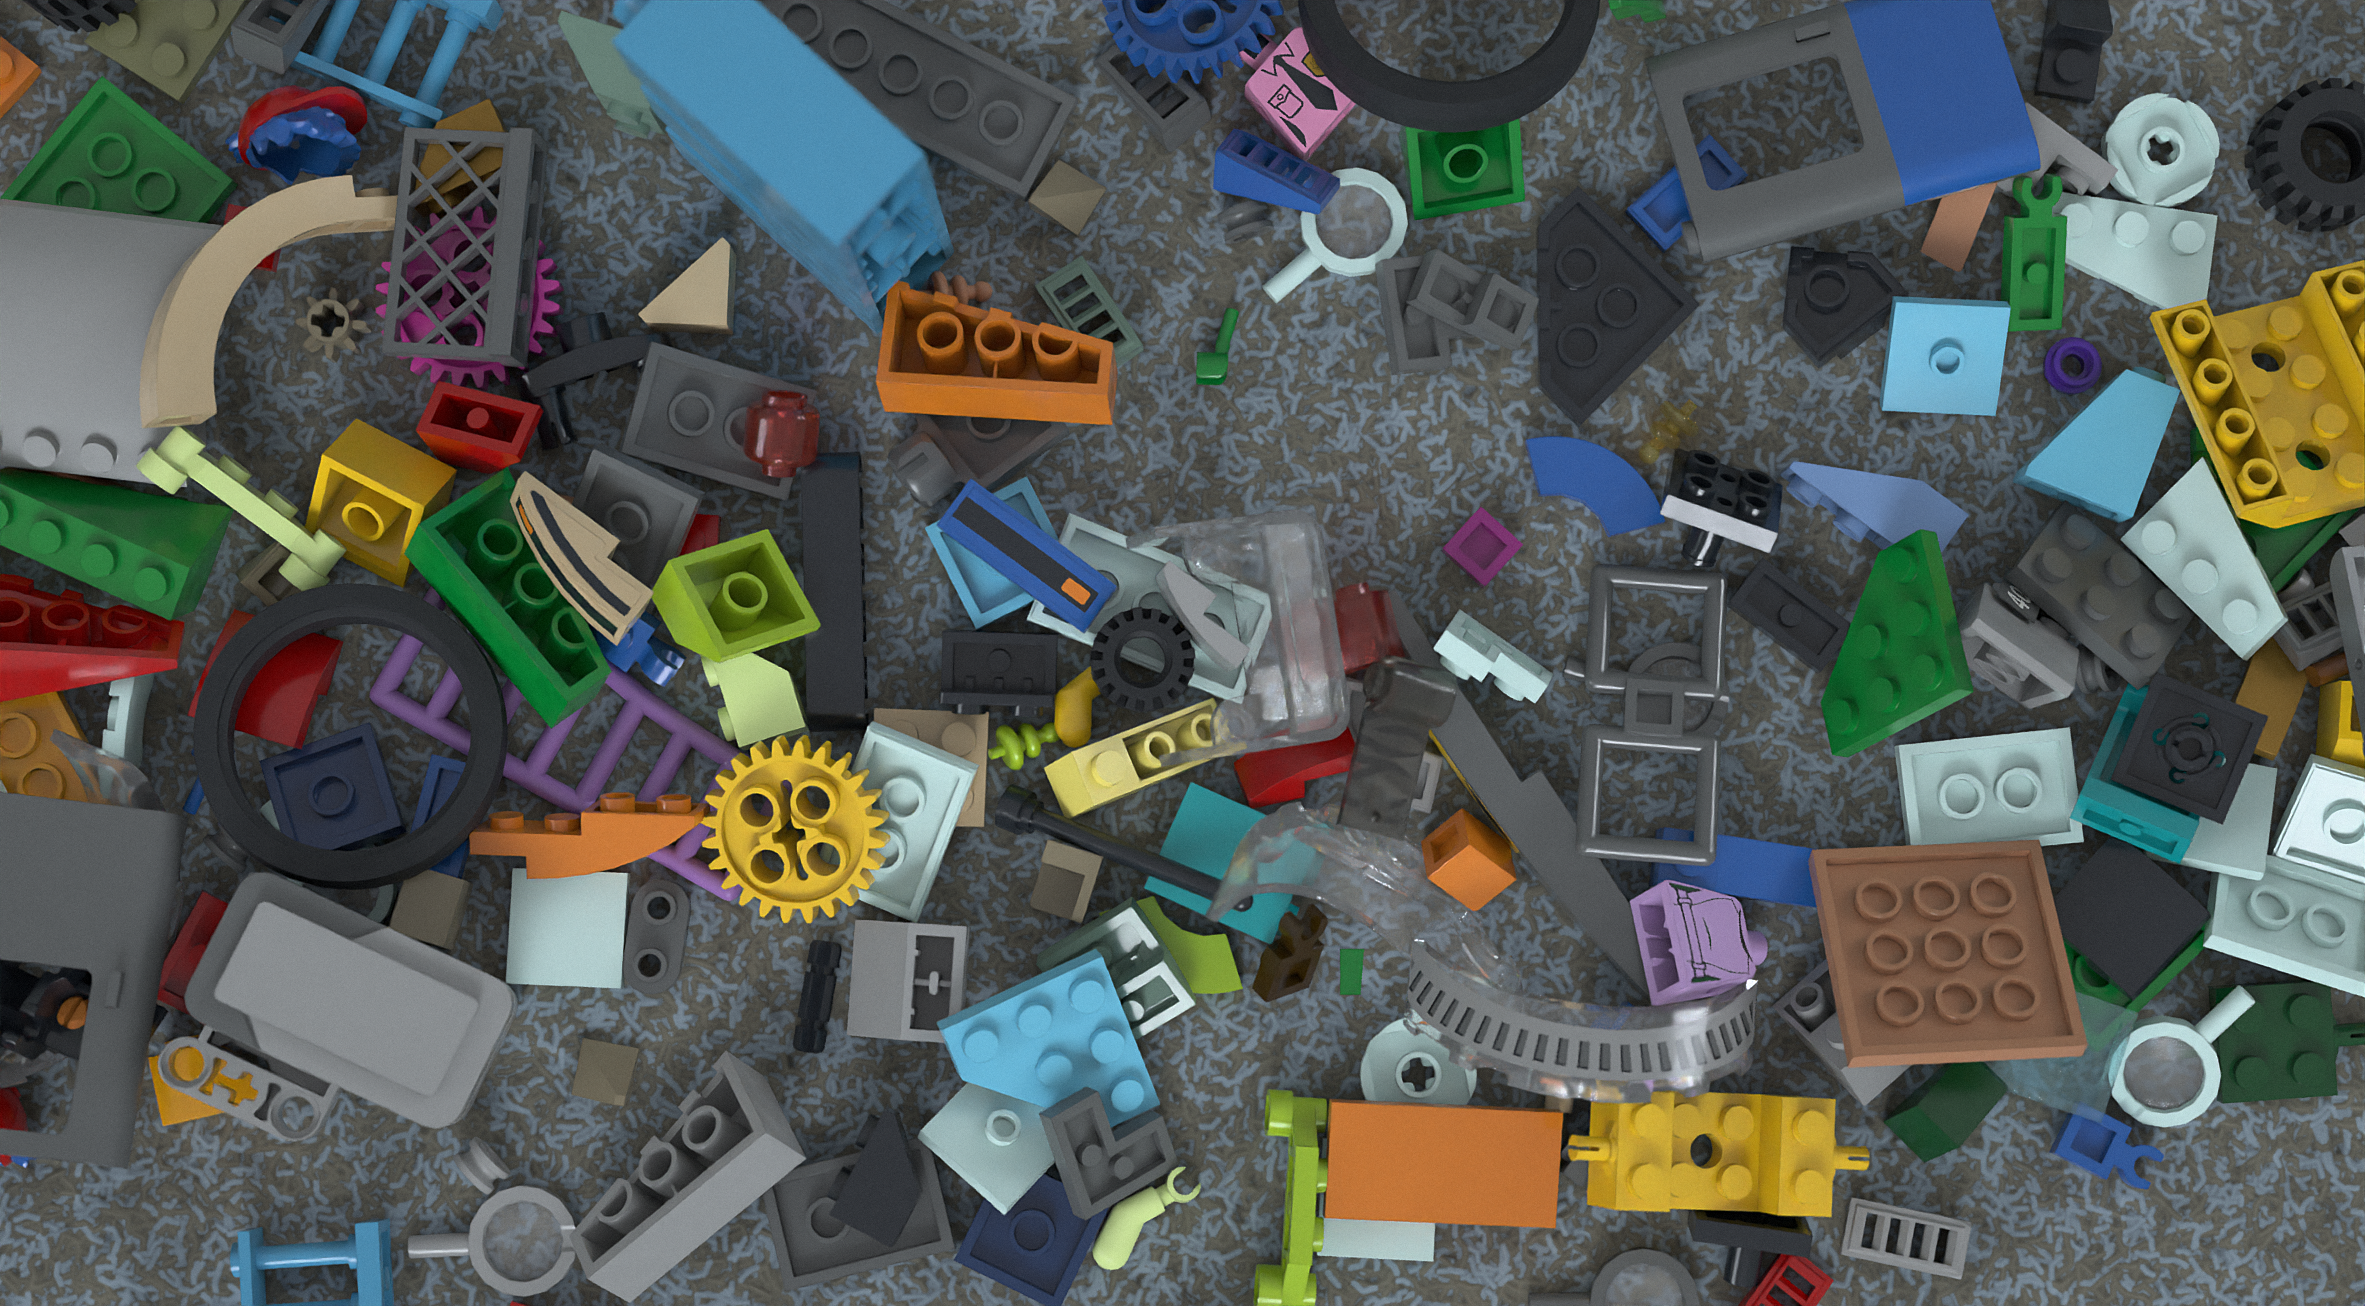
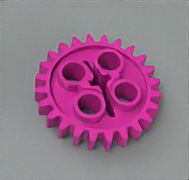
M479 206L476 207L471 221H467L465 216L461 218L477 238H480L496 224V217L491 224H488L487 212ZM435 213L430 214L431 228L441 220ZM455 223L433 242L431 246L443 260L450 264L473 243ZM416 227L422 235L425 234L420 228ZM540 239L538 258L546 249V246ZM494 242L487 247L492 255ZM424 250L408 264L406 279L418 291L435 277L440 270L435 261ZM552 258L537 260L528 353L531 352L540 357L547 355L544 348L537 342L540 336L557 337L556 330L546 322L547 317L564 314V309L559 304L549 301L550 296L564 291L563 285L559 281L545 278L558 268ZM487 261L484 267L476 272L468 273L461 269L456 275L472 292L476 293L490 280L492 266ZM382 262L381 266L390 273L391 262ZM449 281L442 286L443 293L441 299L436 305L430 307L441 321L446 319L464 303L462 296ZM389 283L377 284L376 290L387 297ZM406 290L404 295V303L411 297L406 292ZM488 298L483 303H481V305L486 311L488 307ZM383 304L375 309L380 317L385 318L386 304ZM420 307L416 308L402 321L400 339L403 340L401 342L418 343L436 327ZM473 312L450 330L455 335L463 327H476L478 338L474 346H484L485 326ZM444 336L435 343L451 345ZM396 356V357H398L400 360H404V359L410 358V357ZM414 357L410 366V370L417 376L422 375L432 366L430 382L435 386L438 381L445 382L448 376L451 375L452 384L466 387L469 378H473L477 388L482 392H487L489 375L495 374L505 386L510 385L508 368L512 367L490 361ZM528 363L527 367H517L524 373L530 371Z

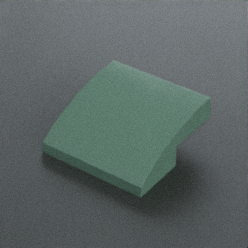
M1133 897L1043 950L1037 956L1036 965L1044 973L1091 950L1097 949L1104 959L1135 1040L1196 1005V997L1178 964Z

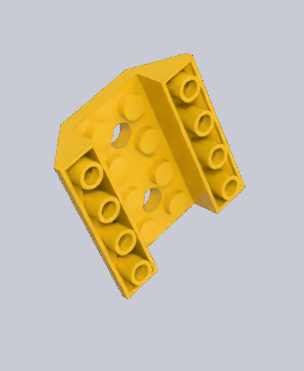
M2365 260L2313 272L2299 296L2215 317L2206 299L2152 312L2150 316L2151 323L2237 517L2277 529L2365 506ZM2255 353L2270 355L2277 361L2279 370L2267 372L2264 369L2258 368L2253 363L2251 355ZM2307 450L2315 453L2322 460L2324 468L2321 470H2310L2303 467L2296 458V452Z

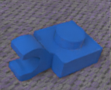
M644 611L617 646L590 623L588 625L604 658L624 672H627L637 661L643 672L652 681L663 687L667 685L671 677L676 675L686 660V656L679 650L654 636L662 622L647 611Z

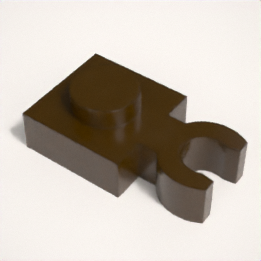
M1313 903L1307 906L1301 920L1291 911L1285 912L1278 926L1279 932L1282 934L1281 938L1267 945L1261 955V963L1252 989L1266 1003L1309 988L1324 948V944L1319 940V937L1325 931L1328 923V918Z

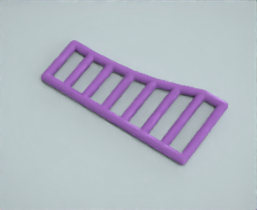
M430 586L423 600L443 611L447 604ZM469 632L468 634L475 640V642L478 644V646L480 647V649H481V650L483 651V653H484V652H485V649L479 644V642H478V641L474 638V636ZM403 633L370 690L371 701L387 712L468 756L471 732L447 719L463 690L458 677L450 666L427 707L397 691L424 643L414 637ZM605 658L612 671L605 683L624 698L626 702L576 790L547 775L546 772L583 707L552 729L547 725L526 762L507 752L503 776L564 811L578 814L581 819V812L596 802L644 715L670 732L672 736L635 801L656 802L657 796L665 795L691 747L720 765L699 803H708L704 799L711 790H724L717 783L715 777L723 769L735 772L730 762L740 752L750 759L751 756L692 721L645 688L628 672H624ZM508 678L502 688L507 712V724L511 721L524 698ZM783 780V785L787 788L791 797L793 792L790 781ZM768 798L759 814L773 816L774 808ZM710 805V811L718 810L717 808ZM699 823L695 828L681 836L675 846L669 844L647 856L726 901L736 899L743 889L737 884L732 888L724 890L721 886L729 876V871L726 870L724 874L717 869L710 870L707 863L695 857L702 845L701 842L706 838L711 827H707L702 823Z

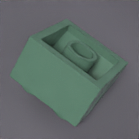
M561 11L558 23L595 95L605 108L606 114L611 119L617 120L615 128L640 138H647L649 131L665 135L667 125L655 114L641 91L640 86L643 83L629 71L612 43V40L622 29Z

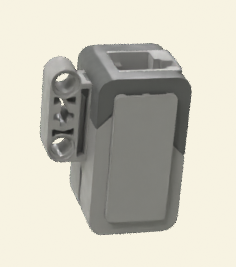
M250 872L234 893L187 986L185 993L186 1008L193 1018L205 1024L199 1038H176L164 1047L158 1060L159 1074L164 1082L172 1088L275 1136L290 1141L305 1140L318 1134L325 1126L343 1089L423 1126L434 1129L446 1127L462 1120L469 1112L516 1016L518 1009L517 996L512 987L504 981L288 880L266 872ZM232 1043L268 1060L270 1069L221 1046ZM189 1046L195 1047L201 1052L205 1064L199 1077L192 1081L181 1078L177 1074L174 1065L176 1055L180 1050ZM221 1059L227 1061V1065L220 1071L221 1074L232 1079H244L248 1073L253 1076L251 1086L258 1090L255 1099H243L238 1104L234 1101L237 1092L222 1083H215L212 1093L206 1090V1087L211 1084L218 1074ZM297 1096L309 1101L314 1111L312 1123L303 1131L292 1130L283 1120L285 1104Z

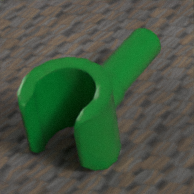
M1226 308L1216 339L1215 352H1197V384L1221 385L1226 380L1230 342L1239 311Z

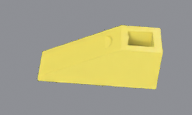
M1214 698L1072 751L1044 767V770L1064 817L1072 819L1236 749Z

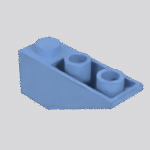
M1797 461L1789 464L1780 474L1790 482L1786 489L1798 501L1811 508H1815L1817 503L1821 504L1836 515L1833 524L1842 533L1858 542H1861L1865 536L1882 550L1915 531L1924 529L1937 533L1942 553L1969 516L1968 513L1921 480Z

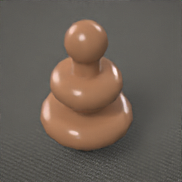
M934 271L929 275L927 290H917L934 295L935 291L955 296L958 297L959 303L968 305V300L971 299L985 302L991 298L993 292L992 287L986 281L967 285L966 280L961 275L953 276L948 285L945 275L940 271Z

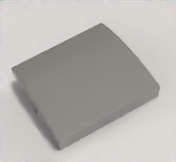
M1168 561L1161 568L1155 579L1171 613L1179 621L1180 626L1187 630L1192 641L1212 661L1227 673L1237 669L1251 649L1203 615L1217 595L1175 564Z

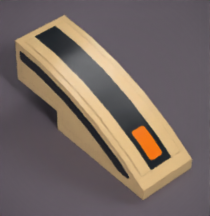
M525 471L518 479L510 498V503L523 535L539 564L560 593L588 623L617 646L644 613L654 592L611 561L620 542L619 539Z

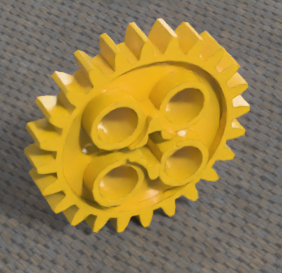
M779 735L773 741L771 752L762 741H759L750 748L751 759L740 752L730 761L735 772L723 769L715 777L717 783L724 790L713 789L704 799L718 809L710 811L703 817L701 822L703 825L715 829L714 833L701 842L702 847L719 849L720 853L708 866L710 870L727 868L730 874L724 880L721 887L725 890L739 884L744 889L739 900L741 906L747 904L753 897L760 899L759 910L760 916L763 918L774 906L780 907L783 923H788L794 917L797 909L801 910L806 923H812L818 916L819 905L831 918L840 910L839 899L851 907L860 897L856 886L868 890L876 879L868 869L879 870L885 863L886 858L874 849L885 847L890 841V835L875 830V827L887 820L889 812L873 810L871 806L883 792L881 789L864 790L861 784L870 773L867 768L854 774L847 770L853 755L850 752L843 755L837 762L831 759L832 744L828 740L816 752L811 751L808 735L800 737L793 750L790 749L784 735ZM783 780L790 781L793 792L791 797L787 788L783 785ZM817 786L823 789L829 797L830 808L820 809L814 806L808 799L807 787ZM753 793L762 794L771 801L774 808L773 816L761 815L754 809L751 802V795ZM790 820H792L794 828H804L806 834L801 839H799L797 830H787L786 824ZM824 842L833 845L839 852L840 864H829L823 861L818 854L817 843ZM762 850L776 852L783 860L784 871L776 872L769 869L763 862ZM800 860L804 871L808 874V878L800 876L798 868Z

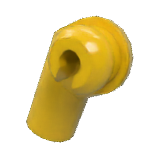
M1091 666L1056 694L1055 731L1062 742L1068 747H1081L1091 737L1092 700L1101 694L1096 682L1093 681Z

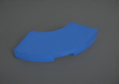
M1548 436L1525 440L1524 443L1539 497L1564 496L1583 503L1599 518L1608 537L1665 522L1664 516L1660 514L1661 507L1646 481L1630 464L1612 451L1586 440L1572 437Z

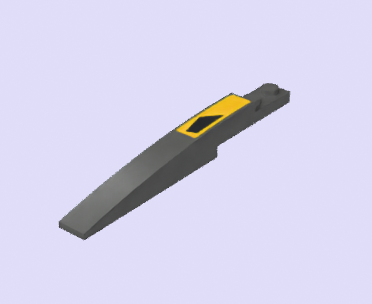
M1395 589L1374 602L1372 607L1377 616L1372 618L1370 622L1386 647L1389 649L1397 644L1409 663L1402 667V671L1416 693L1422 696L1429 692L1434 700L1425 712L1416 713L1419 721L1468 792L1513 851L1517 853L1543 887L1588 939L1652 1005L1630 904L1599 858L1584 857L1577 852V824L1543 772L1539 770L1525 780L1520 781L1447 668L1440 662V657ZM1693 1000L1659 1006L1652 1005L1672 1026L1703 1018ZM1732 1061V1062H1730V1063H1728V1064H1726V1065H1723V1066H1721V1067H1718V1068L1725 1069L1726 1067L1730 1066V1065L1733 1064L1734 1062Z

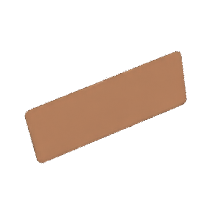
M1998 182L1942 197L1921 252L1952 270L1960 272L1963 269Z

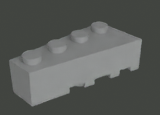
M725 1051L712 1066L718 1073L702 1092L699 1093L693 1089L678 1106L683 1114L664 1137L660 1139L654 1135L640 1151L642 1157L632 1175L627 1180L618 1178L569 1236L587 1279L629 1303L806 1159L768 1081L762 1074L728 1051Z

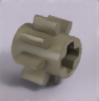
M331 288L329 299L317 301L311 296L307 297V302L311 307L307 317L296 319V324L311 334L305 340L303 346L313 353L325 345L326 358L333 363H337L340 351L350 349L352 352L360 355L362 351L356 343L360 333L367 334L373 330L369 324L358 320L356 317L363 311L365 305L356 298L343 306L344 299L342 293L336 288ZM336 314L345 322L343 327L334 328L331 336L323 330L324 323H333Z

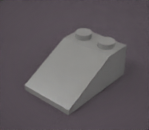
M1984 582L1974 587L1956 611L1968 667L2027 710L2068 698L2075 688L2079 649L2067 642L2070 634L2058 623L2044 616H2041L2039 620L2036 619L2035 623L2031 622L1997 595L2001 585L1999 583H1994L1991 587Z

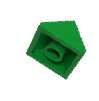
M1519 119L1503 125L1468 132H1435L1401 126L1399 141L1414 221L1525 202Z

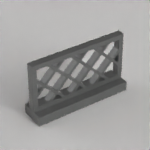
M405 127L382 353L385 355L499 362L504 366L527 367L549 143L533 128L510 127V132ZM420 143L442 144L453 158L431 178L427 179L418 168ZM452 145H462L466 147L458 153V151ZM484 147H502V167L483 182L467 162ZM462 167L478 188L453 209L438 192L437 188ZM418 178L422 185L415 191L416 179ZM500 185L499 197L497 198L492 191ZM431 194L446 211L447 215L422 235L412 224L413 209ZM487 197L497 208L496 224L480 238H477L461 218ZM456 223L473 244L447 265L431 244ZM412 234L417 241L410 246V237ZM494 242L492 255L487 247ZM425 250L442 271L420 290L416 291L406 279L407 266ZM481 253L492 266L491 277L483 287L472 295L456 274ZM451 280L467 300L446 319L441 321L425 301L446 282ZM406 290V292L411 297L404 303V295ZM488 298V307L486 311L481 305V303H483ZM420 307L436 327L418 343L400 342L402 321L416 308ZM474 309L486 322L484 346L461 345L450 332ZM444 336L451 345L435 343Z

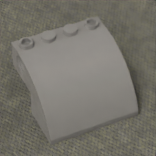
M0 199V465L155 484L138 470L136 464L150 447L157 449L175 426L142 429L139 394L141 364L146 338L155 312L173 278L186 260L205 240L221 229L222 225ZM224 318L218 334V338L224 331ZM206 420L201 424L182 425L206 444L202 450L206 452ZM188 477L181 487H187L191 477Z

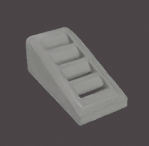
M1849 1197L1839 1254L1961 1279L1970 1237L1971 1222L1959 1218ZM1867 1213L1877 1214L1871 1248L1861 1246ZM1891 1218L1901 1219L1895 1253L1885 1251ZM1915 1223L1925 1224L1919 1258L1910 1256ZM1940 1228L1949 1229L1943 1263L1934 1261Z

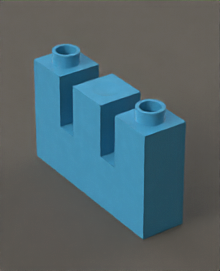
M756 0L616 1L613 8V16L625 27L612 40V43L629 71L643 83L640 86L641 91L655 114L667 125L665 130L678 152L876 334H879L883 329L887 293L894 284L900 280L909 283L910 289L920 290L928 281L929 275L937 271L954 253L925 154Z

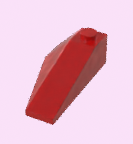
M0 574V702L177 669L185 634V622L176 619L170 621L154 613L122 604L105 609L84 603L83 593L65 589L59 596L34 589L33 579L14 574Z

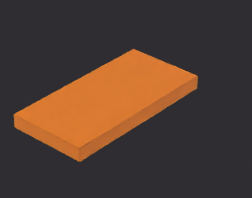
M1329 1099L1326 1148L1328 1176L1326 1191L1323 1197L1322 1214L1324 1218L1556 1228L1563 1112L1560 1109Z

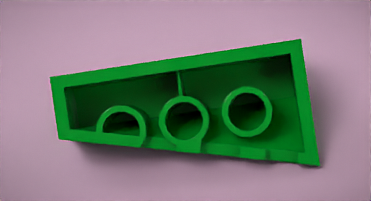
M14 467L0 469V545L170 621L195 611L234 511L231 506L217 503L210 505L188 501V498L166 494L159 496L132 491V488L111 484L104 486L81 482L80 479Z
M506 467L418 524L404 554L552 729L592 701L612 671L586 620L557 589L539 564L523 535L510 503L516 483L508 467Z

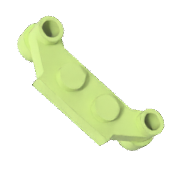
M175 426L157 449L150 447L136 464L138 470L147 478L173 495L185 480L191 477L288 548L292 554L279 568V572L301 591L326 586L330 581L327 574L347 551L343 544L326 531L319 528L314 535L294 517L299 509L283 495L273 489H270L264 495L247 481L252 474L236 460L223 454L218 461L208 452L202 451L206 444L184 426Z

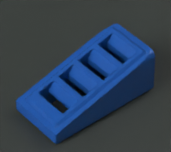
M1233 129L1215 153L1213 189L1219 192L1318 215L1340 189V178L1257 136L1239 129Z

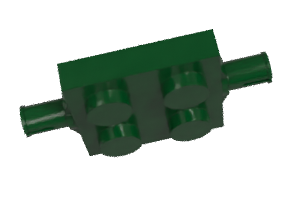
M2308 979L2208 986L2210 1011L2238 985L2243 987L2256 1001L2212 1042L2221 1071L2217 1093L2218 1102L2226 1104L2338 1095L2336 1058L2339 1047L2365 1045V1034H2361L2365 1033V1021L2337 1024L2332 1013L2330 986ZM2171 1038L2172 1045L2180 1047L2172 1048L2175 1060L2200 1057L2193 1047H2181L2191 1045L2181 1039Z

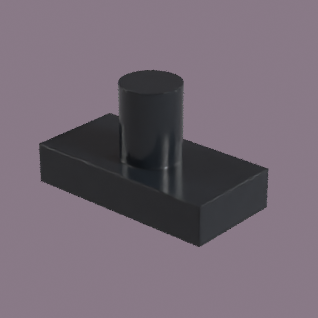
M1689 1209L1688 1227L1693 1241L1729 1246L1723 1279L1730 1284L1740 1287H1756L1759 1281L1764 1251L1801 1257L1810 1256L1813 1234L1805 1216H1784L1754 1211Z

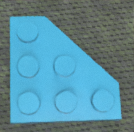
M1097 949L1091 950L936 1022L956 1071L963 1081L1044 1108L1051 1107L1087 1086L1099 1092L1110 1127L1160 1105L1104 959Z

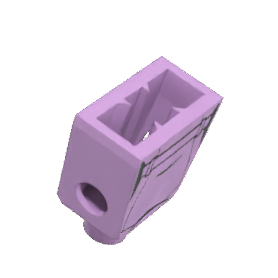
M1665 880L1630 900L1652 1005L1659 1006L1722 994L1753 978L1756 971L1755 966L1760 965L1767 956L1768 944L1765 936L1759 931L1747 930L1741 903L1735 897L1673 880Z

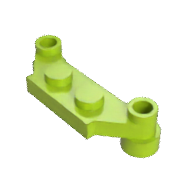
M1267 1090L1264 1120L1265 1135L1288 1137V1158L1281 1264H1257L1254 1282V1306H1315L1316 1274L1309 1273L1310 1266H1312L1313 1252H1321L1324 1241L1323 1217L1315 1216L1316 1193H1325L1328 1176L1327 1159L1319 1158V1147L1317 1144V1133H1324L1326 1128V1098L1295 1097L1292 1090Z

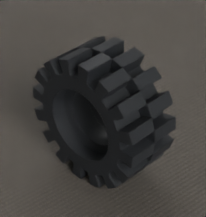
M1136 607L1113 616L1097 633L1090 652L1091 675L1093 681L1096 682L1100 689L1099 692L1113 702V705L1121 709L1131 710L1132 712L1155 711L1172 703L1186 690L1195 669L1193 668L1194 659L1196 658L1195 649L1192 648L1191 637L1187 630L1180 626L1179 621L1172 615L1168 616L1162 610L1156 608ZM1139 637L1155 641L1161 647L1165 658L1161 674L1153 681L1146 683L1135 682L1129 679L1120 666L1122 648L1130 640Z

